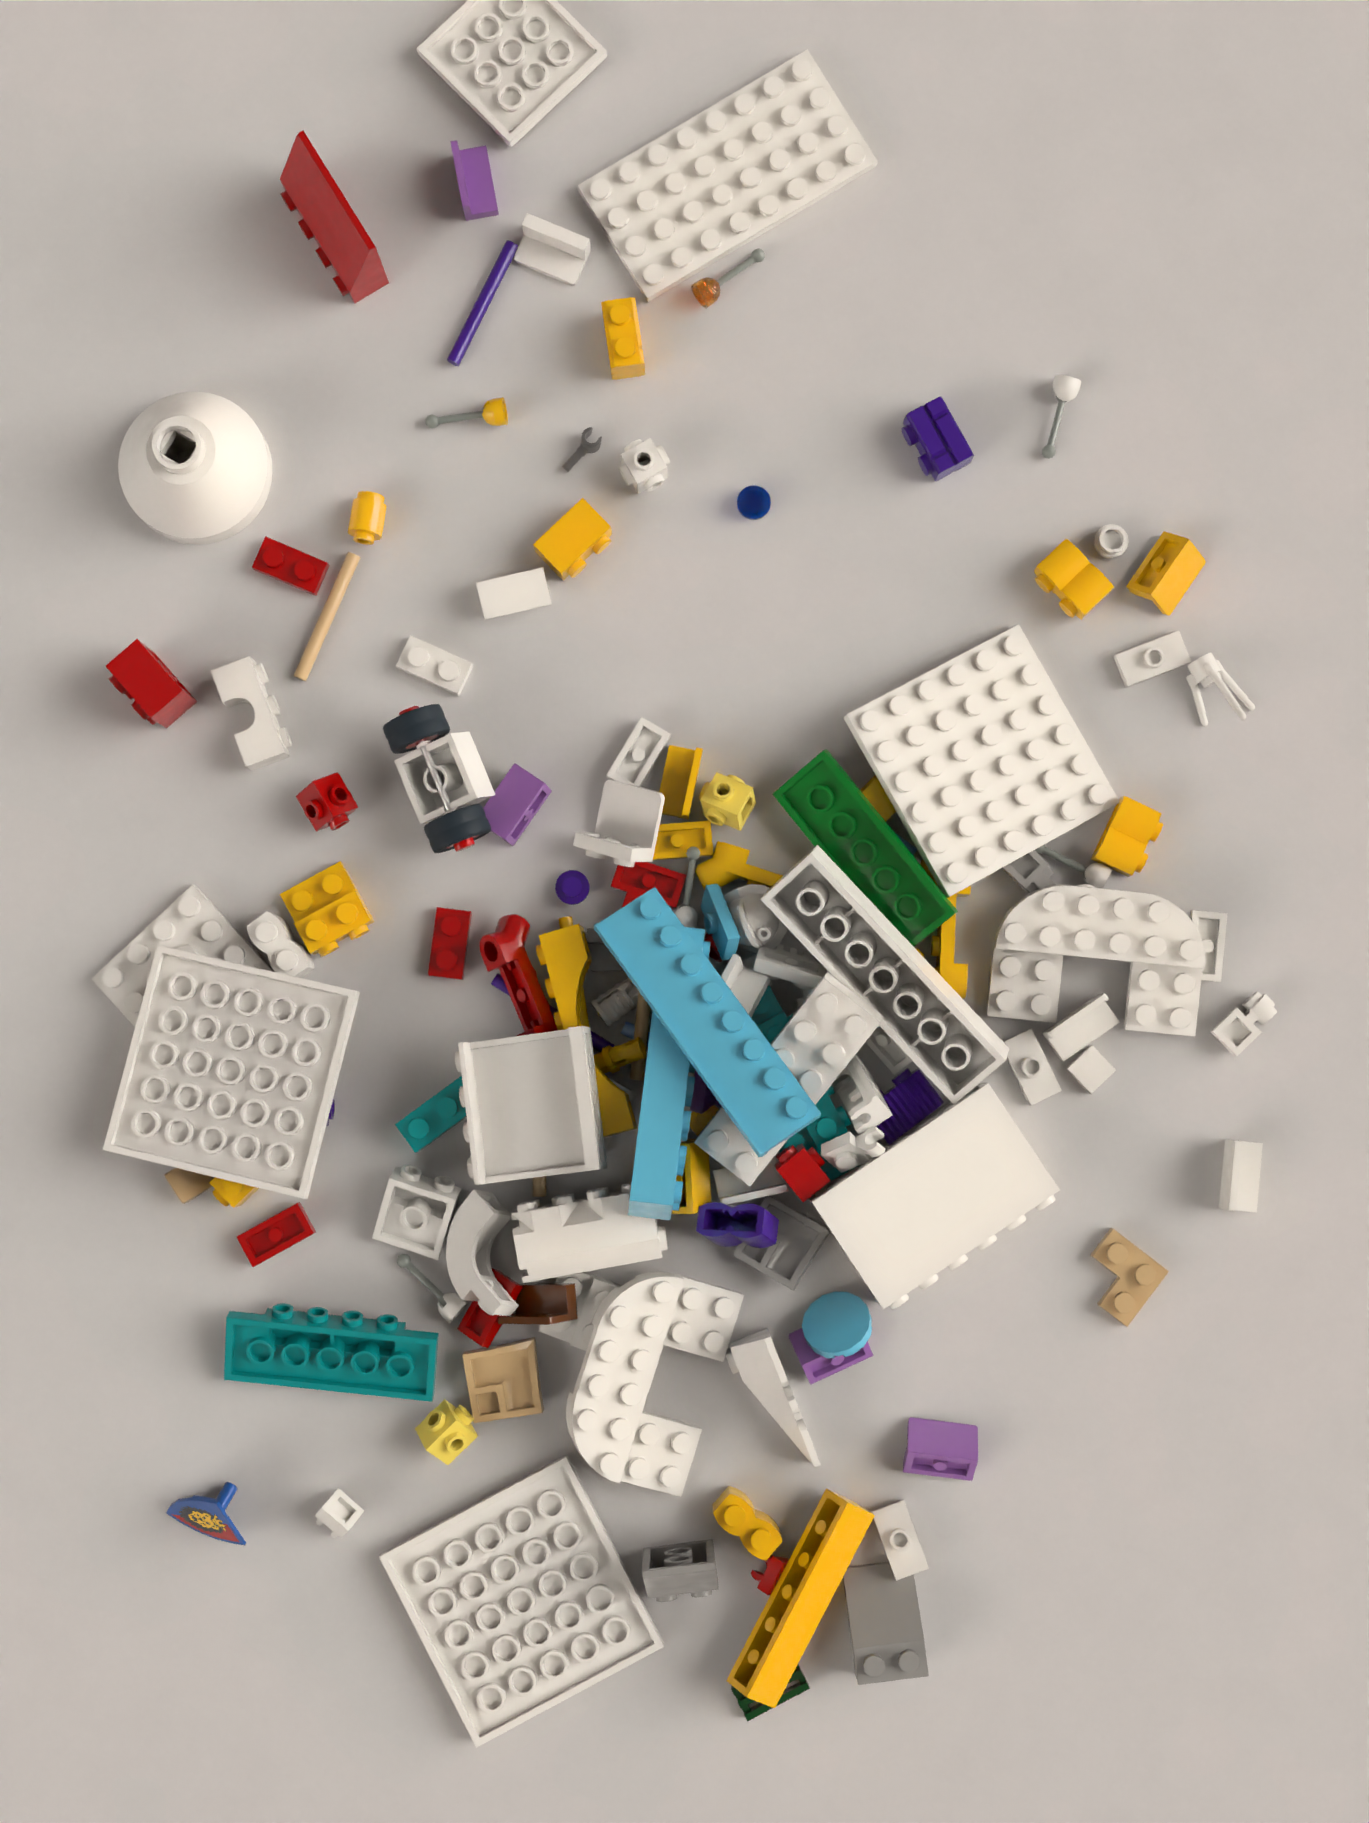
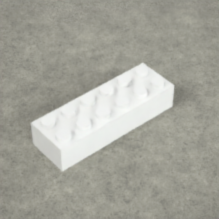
M827 972L772 1041L771 1046L816 1105L879 1026L883 1015ZM721 1106L694 1143L743 1182L751 1186L786 1141L769 1150L763 1157H758Z

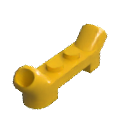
M720 841L716 843L712 858L698 864L695 869L704 890L706 885L718 884L721 888L737 879L747 881V884L765 885L771 888L783 875L746 864L750 850Z
M922 860L920 865L936 883L924 860ZM971 885L948 897V900L955 908L956 897L969 896ZM954 914L938 927L937 936H932L931 956H937L934 969L962 999H965L968 964L954 963L956 914Z

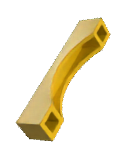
M580 924L538 935L541 944L536 945L541 966L546 964L550 977L545 979L547 993L550 999H556L559 1010L554 1012V1019L558 1030L582 1026L581 994L592 957L584 928ZM594 1059L603 1137L606 1138L638 1129L629 1094L616 1086L603 1073Z

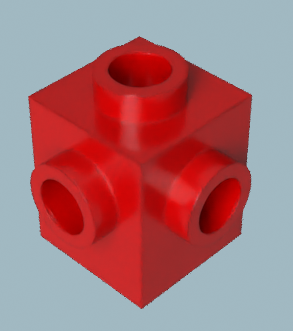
M338 772L312 781L296 795L306 817L310 820L316 832L330 827L332 831L341 828L350 821L348 816L358 808L351 792Z

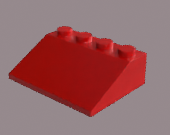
M304 130L299 132L280 177L285 190L280 195L290 212L298 211L302 218L298 221V224L306 238L310 240L314 237L319 248L315 252L324 267L332 266L337 276L332 279L342 296L344 297L349 294L353 302L357 303L389 284L388 278L371 238Z

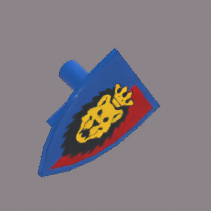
M225 1482L217 1498L194 1495L189 1498L178 1499L171 1503L166 1514L183 1525L201 1534L244 1546L246 1544V1541L225 1512L238 1489L233 1483Z

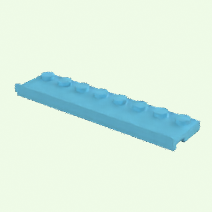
M655 887L606 919L594 924L596 933L758 1157H763L769 1150L786 1141L821 1116V1112Z

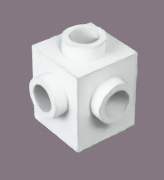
M649 438L644 442L641 439L635 440L624 448L625 452L621 454L622 466L619 467V471L628 486L633 484L639 494L645 490L652 491L665 482V479L668 478L666 465L670 463V460L661 445L656 447L652 439ZM647 458L650 460L648 465L642 466L639 464Z

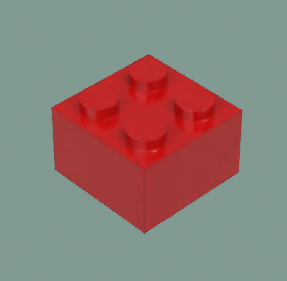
M138 639L106 665V668L113 674L108 678L109 681L121 694H125L130 700H135L131 706L144 720L147 719L152 725L159 723L168 728L197 703V700L156 653Z

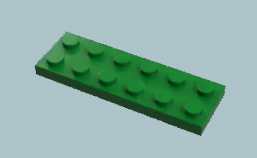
M827 749L819 753L773 793V796L814 847L818 845L913 947L958 912Z

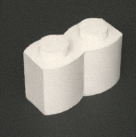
M266 911L247 925L250 939L258 949L268 954V960L274 972L303 978L315 969L311 955L301 944L294 941V935L290 926L280 916Z

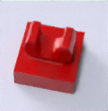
M771 1555L767 1560H763L767 1564L764 1574L760 1571L752 1570L751 1576L755 1580L760 1581L757 1589L767 1595H771L789 1558Z

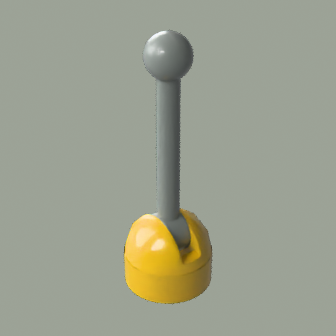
M504 397L494 398L485 403L482 411L442 417L429 415L425 423L429 428H436L438 424L483 418L491 426L508 425L507 407Z

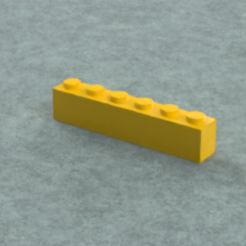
M827 1488L726 1680L745 1697L773 1708L779 1702L875 1516L854 1501Z

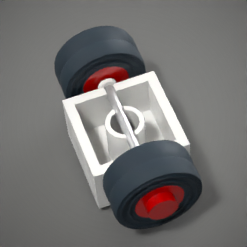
M431 704L420 708L419 706H413L399 713L400 716L390 720L383 726V731L394 754L415 750L394 760L420 825L426 824L424 831L433 852L442 853L452 849L459 852L475 845L474 840L483 837L491 831V826L486 818L484 809L481 804L477 803L494 796L495 792L470 732L448 734L450 727L439 704Z

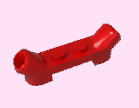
M510 914L498 920L495 932L484 935L481 938L480 953L488 972L499 969L524 1029V1032L517 1036L558 1031L550 1011L549 1002L543 994L537 979V973L525 950L530 924L522 916Z

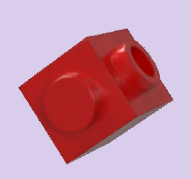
M802 1143L796 1148L791 1144L776 1157L779 1160L774 1165L776 1170L803 1203L831 1181L821 1168L825 1161L813 1146L806 1150Z

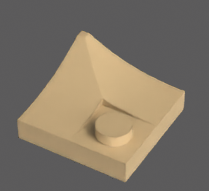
M535 1337L489 1348L464 1351L462 1358L474 1423L543 1413L544 1405Z

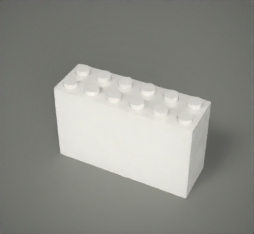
M979 1083L957 1103L949 1102L912 1127L892 1144L885 1145V1153L881 1156H870L869 1161L839 1176L818 1190L809 1200L883 1310L888 1306L893 1310L909 1299L907 1293L919 1286L923 1290L939 1279L936 1274L944 1268L949 1267L950 1270H953L963 1264L968 1259L965 1254L975 1247L982 1250L997 1240L995 1234L1003 1228L1007 1227L1008 1230H1012L1026 1220L1024 1214L1033 1208L1039 1211L1056 1200L1053 1195L1060 1191V1189L989 1083Z

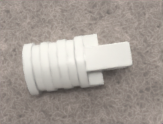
M627 978L615 984L613 988L608 989L606 993L601 994L599 998L594 999L590 1003L609 1028L615 1021L617 1022L622 1016L627 1015L629 1011L637 1008L638 989L630 978Z

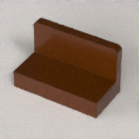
M575 1283L520 1284L523 1288L515 1300L519 1305L511 1316H499L498 1324L549 1325L578 1319Z

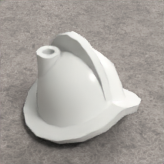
M747 884L733 889L724 896L740 935L738 945L754 953H757L760 947L774 949L782 941L787 932V927L760 900L769 887Z

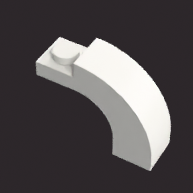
M473 1189L457 1210L448 1232L446 1261L449 1276L462 1300L477 1301L481 1309L492 1316H511L519 1305L495 1278L490 1264V1252L493 1241L500 1230L511 1219V1214L492 1192Z

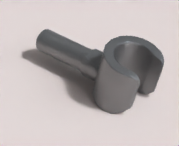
M592 427L583 431L580 446L562 466L567 472L586 453L591 454L599 450L602 436L595 443L586 441L592 433Z

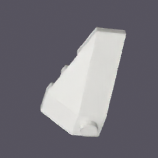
M768 1328L729 1343L731 1353L726 1354V1358L732 1373L740 1372L743 1382L814 1468L820 1466L818 1455Z

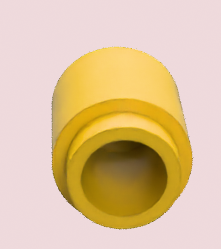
M370 491L358 492L357 498L352 502L348 534L354 537L353 540L355 542L372 545L374 541L382 538L387 508L384 504V496Z

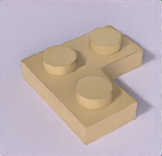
M1113 1228L1109 1229L1090 1255L1118 1276L1097 1305L1128 1327L1169 1271Z

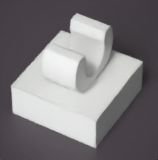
M338 1488L315 1515L318 1518L316 1524L320 1526L324 1523L333 1531L330 1535L332 1538L339 1536L342 1539L364 1510Z

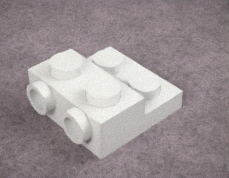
M404 1165L401 1168L395 1167L388 1180L372 1239L438 1260L462 1188L454 1186L455 1182L445 1176H437L435 1179L422 1176V1171L412 1165Z
M586 1272L559 1276L556 1283H575L578 1319L540 1325L538 1332L569 1342L571 1346L586 1351L594 1328L591 1322L596 1310L603 1299L615 1287L619 1288L622 1285Z

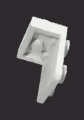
M607 780L603 787L595 832H576L573 846L586 849L585 855L599 859H605L606 855L614 857L613 863L621 866L634 867L635 862H652L665 801L664 795L660 792L627 783Z

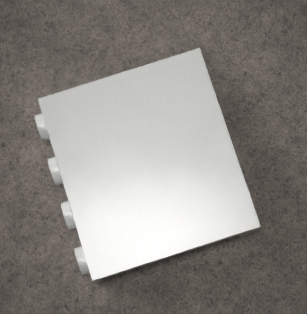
M577 1026L569 1027L565 1030L458 1043L459 1051L455 1053V1064L458 1072L462 1073L463 1086L459 1088V1099L461 1106L466 1108L467 1121L463 1124V1134L465 1141L470 1143L471 1157H468L467 1169L470 1178H474V1185L607 1168L590 1027Z

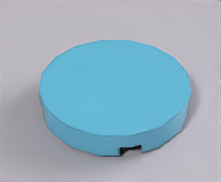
M835 1291L822 1295L811 1303L804 1314L802 1329L807 1344L815 1353L825 1358L835 1359L834 1356L843 1355L847 1357L853 1355L865 1346L871 1336L872 1318L868 1306L860 1297L849 1292Z

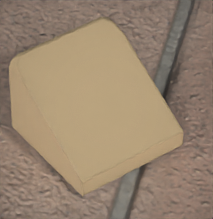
M174 1168L164 1175L183 1204L190 1202L212 1187L209 1183L213 1179L212 1176Z

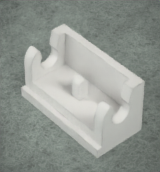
M543 567L476 582L485 620L552 604Z
M855 1055L836 1079L843 1074H848V1077L840 1081L834 1088L839 1094L856 1132L861 1135L867 1129L876 1127L891 1117L892 1113L870 1071L858 1056Z

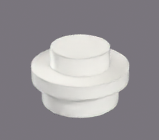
M1115 524L1101 527L1094 537L1096 551L1102 557L1108 559L1121 556L1126 551L1129 543L1126 531Z

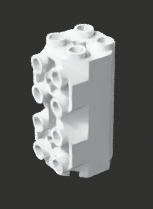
M632 1182L622 1184L621 1191L609 1193L608 1187L588 1190L586 1192L587 1198L575 1199L574 1193L553 1196L551 1199L552 1203L544 1205L540 1204V1199L520 1202L517 1205V1210L511 1213L512 1220L519 1219L517 1227L512 1229L519 1269H527V1272L522 1275L523 1283L662 1258V1251L668 1250L665 1226L658 1227L657 1219L628 1216Z

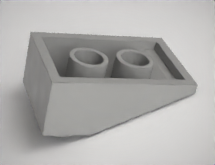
M713 1539L644 1548L642 1577L648 1598H656L658 1602H668L677 1599L679 1594L691 1593L692 1597L697 1598L709 1596L712 1594V1590H718Z
M889 1562L848 1567L843 1576L854 1670L858 1685L929 1676L914 1574L896 1581Z

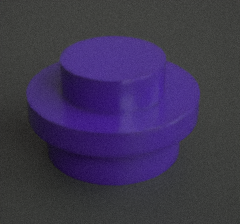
M576 870L562 873L555 884L558 898L569 905L583 902L590 890L589 881L586 876Z

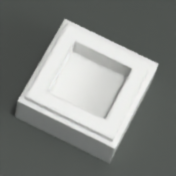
M1093 1045L1088 1046L1066 1068L1089 1094H1092L1116 1071Z

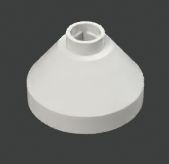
M193 391L173 394L147 407L129 427L121 445L118 462L120 484L128 503L135 513L160 535L185 544L202 545L216 543L242 531L257 517L263 508L272 483L271 454L264 436L254 421L244 410L230 400L206 392ZM195 447L186 462L180 464L175 462L183 451Z

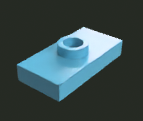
M718 884L706 885L700 906L704 915V926L708 934H713L712 937L722 961L729 960L733 954H736L740 935Z

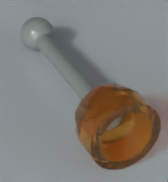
M759 248L753 250L751 257L718 280L706 277L691 285L692 292L701 306L708 308L714 304L720 296V286L754 262H762L765 258L764 251Z

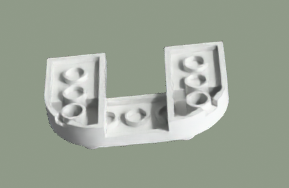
M1052 885L1026 894L1004 915L994 938L986 1010L987 1016L1056 1023L1063 955L1129 961L1131 965L1124 1029L1195 1037L1202 970L1205 969L1206 962L1202 938L1195 924L1174 903L1145 892L1072 885Z
M648 1272L634 1276L635 1279L619 1288L615 1287L603 1299L596 1310L591 1322L594 1328L574 1392L569 1391L567 1399V1428L579 1454L590 1467L604 1478L619 1484L622 1481L681 1497L702 1429L693 1424L643 1411L663 1345L721 1362L724 1361L744 1295L734 1290L670 1272Z

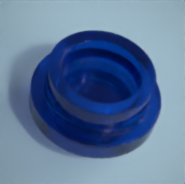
M756 485L745 487L737 498L738 511L743 517L750 520L763 518L771 506L768 492Z

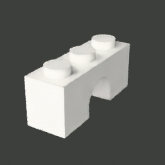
M248 656L210 670L223 704L230 708L238 704L248 703L254 708L255 719L253 724L247 730L234 734L245 767L254 771L289 758L288 747L292 746V742L287 729L279 727L276 716L281 714L274 695L268 696L264 684L268 683L269 679L262 663L256 664Z

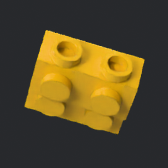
M341 861L280 894L295 922L294 925L309 953L313 955L319 953L323 957L339 948L337 942L348 936L351 940L363 936L370 931L368 925L374 923L370 912Z

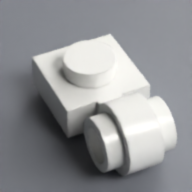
M1256 991L1243 1003V1006L1246 1008L1245 1015L1238 1008H1234L1210 1032L1236 1057L1262 1033L1253 1023L1258 1021L1261 1025H1264L1277 1013V1010L1273 1007L1275 1003L1266 994L1261 995Z

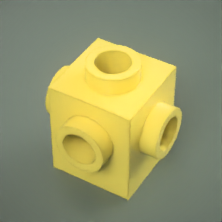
M716 772L711 782L704 784L699 796L704 816L711 823L718 826L725 824L741 831L756 804L753 787L745 784L737 776H725Z
M445 1399L415 1428L425 1450L447 1465L478 1437L471 1424L474 1418L469 1411L462 1405L456 1408Z

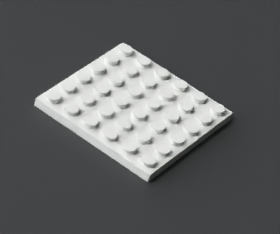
M1019 624L848 713L844 717L845 722L930 873L947 898L1119 803L1118 797Z
M157 945L103 1150L308 1199L360 992Z
M567 1455L394 1546L379 1556L476 1748L664 1647V1642Z

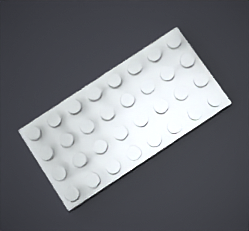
M807 49L578 185V191L647 302H650L877 167L878 161Z

